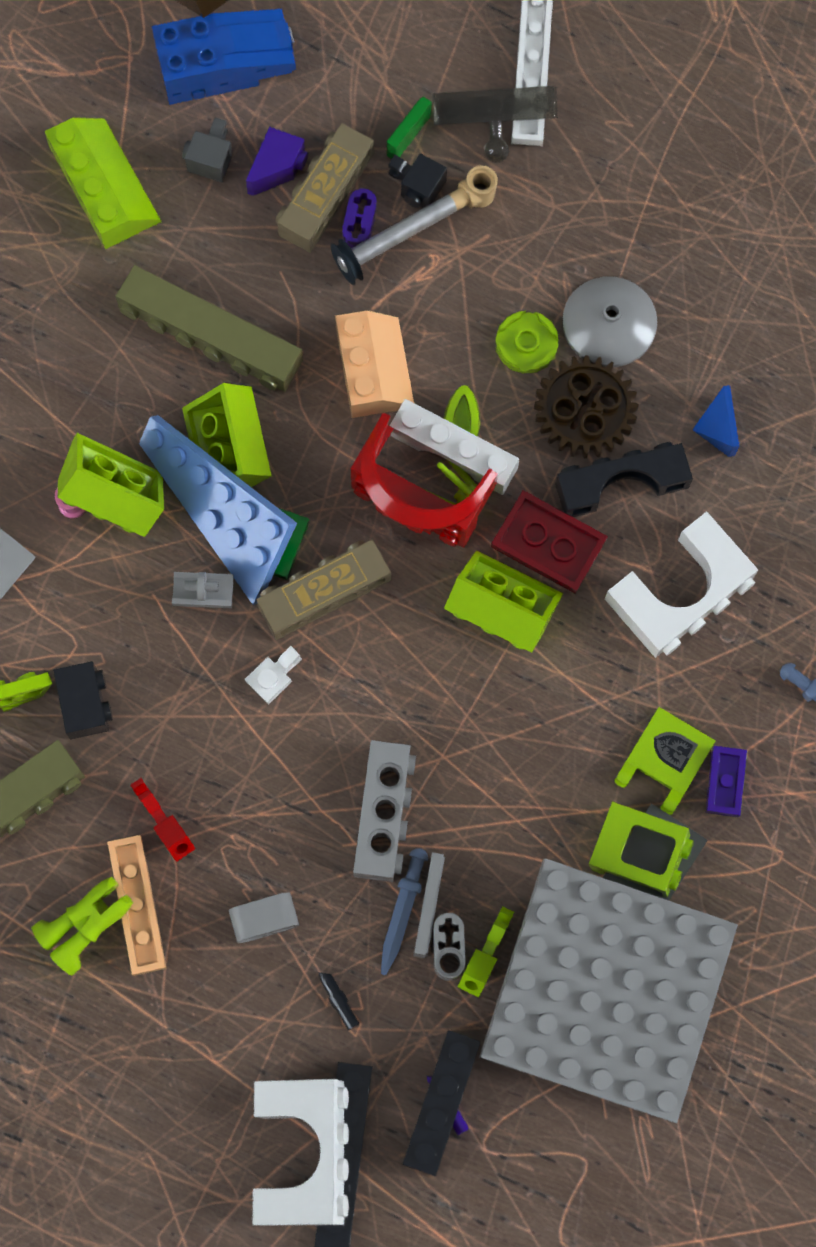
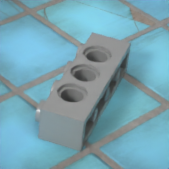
M374 740L370 742L353 877L394 882V874H401L404 854L397 853L399 840H406L408 821L402 820L403 807L410 808L412 788L406 787L407 775H414L416 755H410L411 745ZM388 771L396 773L399 777L398 783L394 786L384 785L380 780L383 773ZM382 804H389L394 808L395 814L390 819H381L377 816L376 809ZM385 837L390 841L391 846L386 852L379 853L372 848L371 844L375 838Z

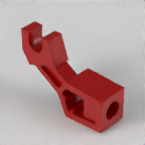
M142 778L130 785L158 824L153 829L174 860L178 862L194 851L196 848L173 814L167 818Z

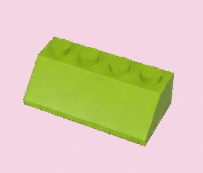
M71 118L44 131L54 157L105 249L161 222L105 118Z

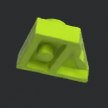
M35 672L26 673L18 677L16 681L7 684L4 680L0 681V708L3 709V712L44 696L52 686L48 672L36 675Z

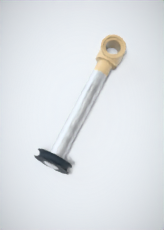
M476 166L469 171L465 180L458 183L457 190L359 245L350 248L343 239H339V245L337 246L331 243V252L341 273L350 284L355 285V279L358 278L361 281L364 279L360 265L465 206L469 208H483L490 205L495 198L498 178L496 173L487 166ZM483 184L487 189L480 190L474 185Z

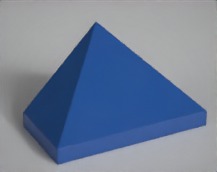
M730 385L722 387L693 428L694 432L728 457L735 456L739 448Z

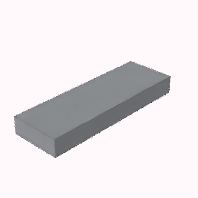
M432 852L414 957L425 958L428 955L445 860L444 854Z

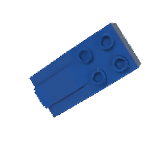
M282 9L211 13L205 18L197 16L152 26L169 105L190 101L192 97L195 100L204 98L205 95L209 97L259 86V80L289 74L296 70L293 55L294 39L291 28L288 27V23L284 19Z

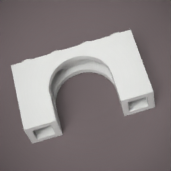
M707 511L685 528L678 539L699 563L706 575V595L699 602L687 607L666 605L650 592L633 571L607 591L606 602L655 658L662 652L666 656L672 653L681 644L679 638L687 632L691 636L706 624L704 621L706 616L711 612L718 615L730 605L731 602L728 599L733 594L738 592L742 595L755 584L753 578L758 569Z
M336 1079L254 1081V1117L263 1119L300 1118L304 1120L316 1132L320 1142L321 1153L319 1164L314 1174L303 1184L292 1188L253 1189V1225H344V1217H347L349 1210L348 1197L344 1195V1181L348 1179L349 1174L348 1161L344 1159V1145L348 1143L349 1138L348 1125L344 1123V1109L348 1107L349 1094L347 1088L344 1087L343 1081Z

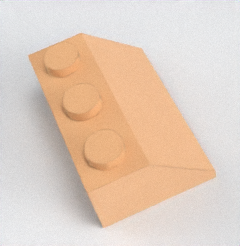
M371 311L336 315V332L351 417L356 418L398 411L404 399L414 403L398 317Z

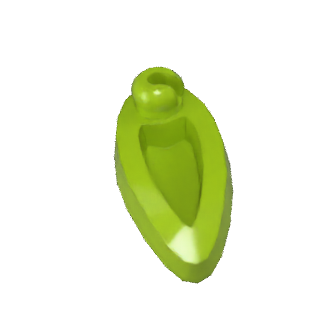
M463 385L455 390L451 396L443 419L478 436L480 429L478 403L472 390L468 386Z

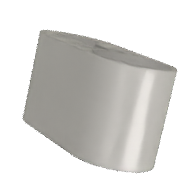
M290 892L266 897L228 910L238 944L281 933L299 926Z
M453 913L440 915L435 920L433 926L434 970L437 976L445 981L456 980L461 976L465 968L464 924L461 918ZM445 922H451L452 928L458 929V931L453 932L451 939L452 946L458 944L459 949L446 947L439 950L438 945L445 946L446 944L445 933L439 932V929L444 928ZM451 955L458 960L459 968L456 972L446 973L441 969L440 960L444 956Z

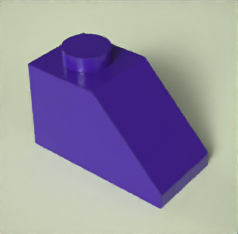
M269 127L246 179L248 194L254 196L294 180L298 169L303 170L308 159V152H305L304 139Z

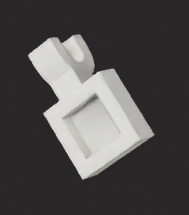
M290 646L276 663L267 657L244 680L269 705L292 682L286 674L302 658Z

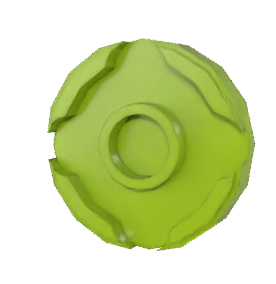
M518 311L508 316L500 324L495 339L496 352L502 363L511 370L523 374L536 373L547 368L555 359L559 346L558 332L552 321L543 314Z

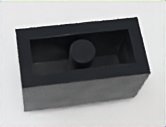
M93 661L54 669L65 732L69 739L72 740L108 732L107 721H112L113 716L109 701L103 702L101 690L106 689L103 670H97Z

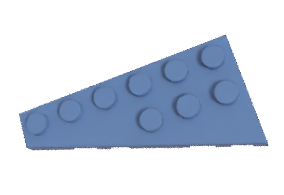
M159 415L151 416L139 442L140 446L228 571L233 574L234 579L252 605L257 604L256 599L261 597L260 593L268 588L297 522Z

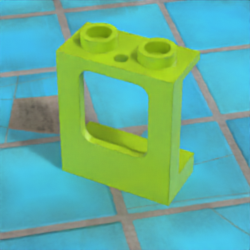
M612 802L589 866L591 871L602 875L605 872L660 891L663 897L668 898L670 889L676 891L682 876V871H679L678 868L682 858L688 859L694 840L689 839V828ZM634 826H640L672 837L676 841L665 873L661 875L655 874L622 861L623 850Z

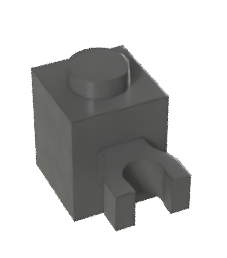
M215 117L209 135L195 131L192 140L186 141L182 158L185 159L187 172L223 182L233 156L231 142L225 140L228 129L225 128L227 121Z

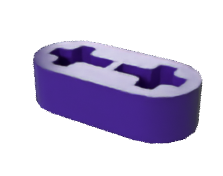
M365 188L352 192L348 200L342 233L343 240L350 248L371 238L376 215V197L372 191ZM361 199L367 200L363 215L358 214V204H360ZM356 223H360L361 234H359L358 238H352L351 232H354Z

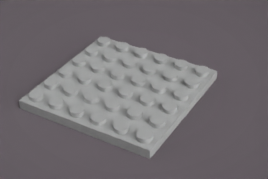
M544 858L479 1057L677 1123L738 924Z

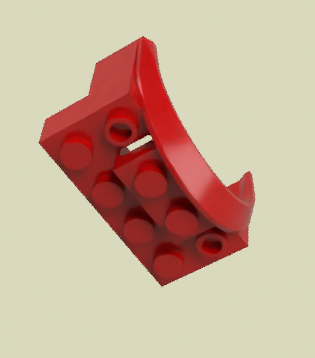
M382 413L350 468L351 488L354 489V493L365 501L372 500L379 513L405 525L410 530L420 534L424 531L429 535L433 531L440 535L439 539L452 547L459 545L464 548L477 526L480 512L497 484L498 473L489 468L474 491L458 504L454 505L376 463L377 457L394 430L393 427L388 425L391 416Z

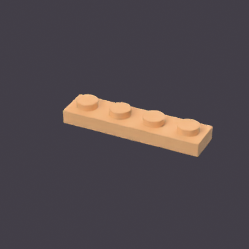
M137 835L109 841L107 843L113 875L118 883L116 888L118 900L128 895L133 901L130 909L122 917L132 975L167 969L142 836Z

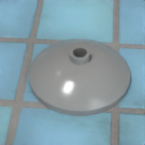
M598 277L583 283L571 294L564 308L562 327L569 346L580 358L584 359L585 355H588L590 363L595 364L598 357H601V366L606 367L610 362H613V367H620L636 361L649 349L656 334L657 314L649 296L635 283L619 277ZM608 310H614L617 313V316L610 317L607 315L606 312Z

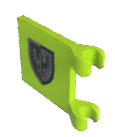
M658 707L614 782L618 786L625 788L638 769L671 789L660 807L661 810L671 816L716 741Z

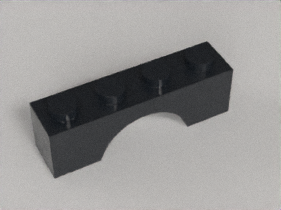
M665 442L655 446L654 450L642 453L641 450H633L625 453L623 458L611 460L609 457L595 460L591 466L580 468L579 465L566 467L561 470V473L557 474L555 485L563 512L576 517L596 512L601 493L606 487L616 481L623 479L638 480L648 485L658 496L689 489L693 477L683 444L673 445L672 442Z
M448 1030L402 1165L436 1176L481 1041Z

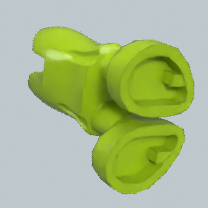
M112 876L99 882L75 905L67 907L66 912L52 922L40 920L31 927L35 938L46 950L54 948L71 928L76 927L78 932L50 953L52 960L71 976L81 968L79 955L84 948L91 942H96L99 935L122 918L133 904L131 898L125 895L110 907L106 905L103 900L118 887L117 881Z

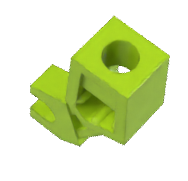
M502 906L482 951L476 948L458 984V988L479 998L497 961L493 954L513 917L514 911Z

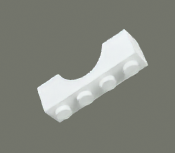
M404 399L390 424L394 428L391 437L418 451H428L451 461L466 471L477 482H480L488 469L491 468L498 473L494 491L501 495H504L518 469V457L407 399Z

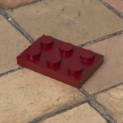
M522 490L491 543V548L576 594L607 541L608 536Z

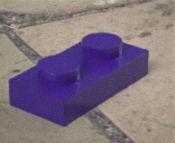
M713 746L705 813L739 817L741 815L747 750Z

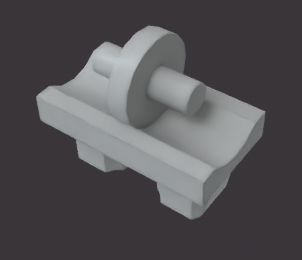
M174 572L172 605L232 608L233 574L206 572Z

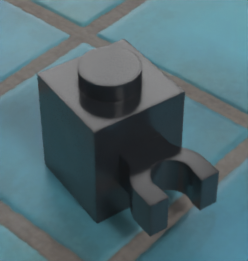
M421 153L413 165L408 164L396 155L393 156L388 164V167L391 168L388 175L402 180L401 197L404 198L406 203L415 208H424L432 204L446 183L447 167Z

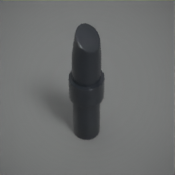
M318 972L322 985L329 996L328 999L332 1007L337 1010L347 1030L349 1031L357 1027L359 1022L348 1004L346 995L343 990H340L332 974Z

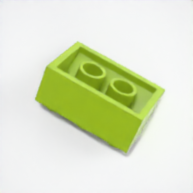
M222 383L182 407L188 438L251 488L272 476L251 386Z
M76 433L58 478L57 498L63 500L69 506H77L92 513L98 519L108 520L117 524L129 533H136L145 537L164 510L163 477L158 470Z
M476 550L457 577L444 609L451 612L456 618L467 620L481 627L486 633L497 635L511 642L516 648L525 649L532 653L541 639L563 593Z

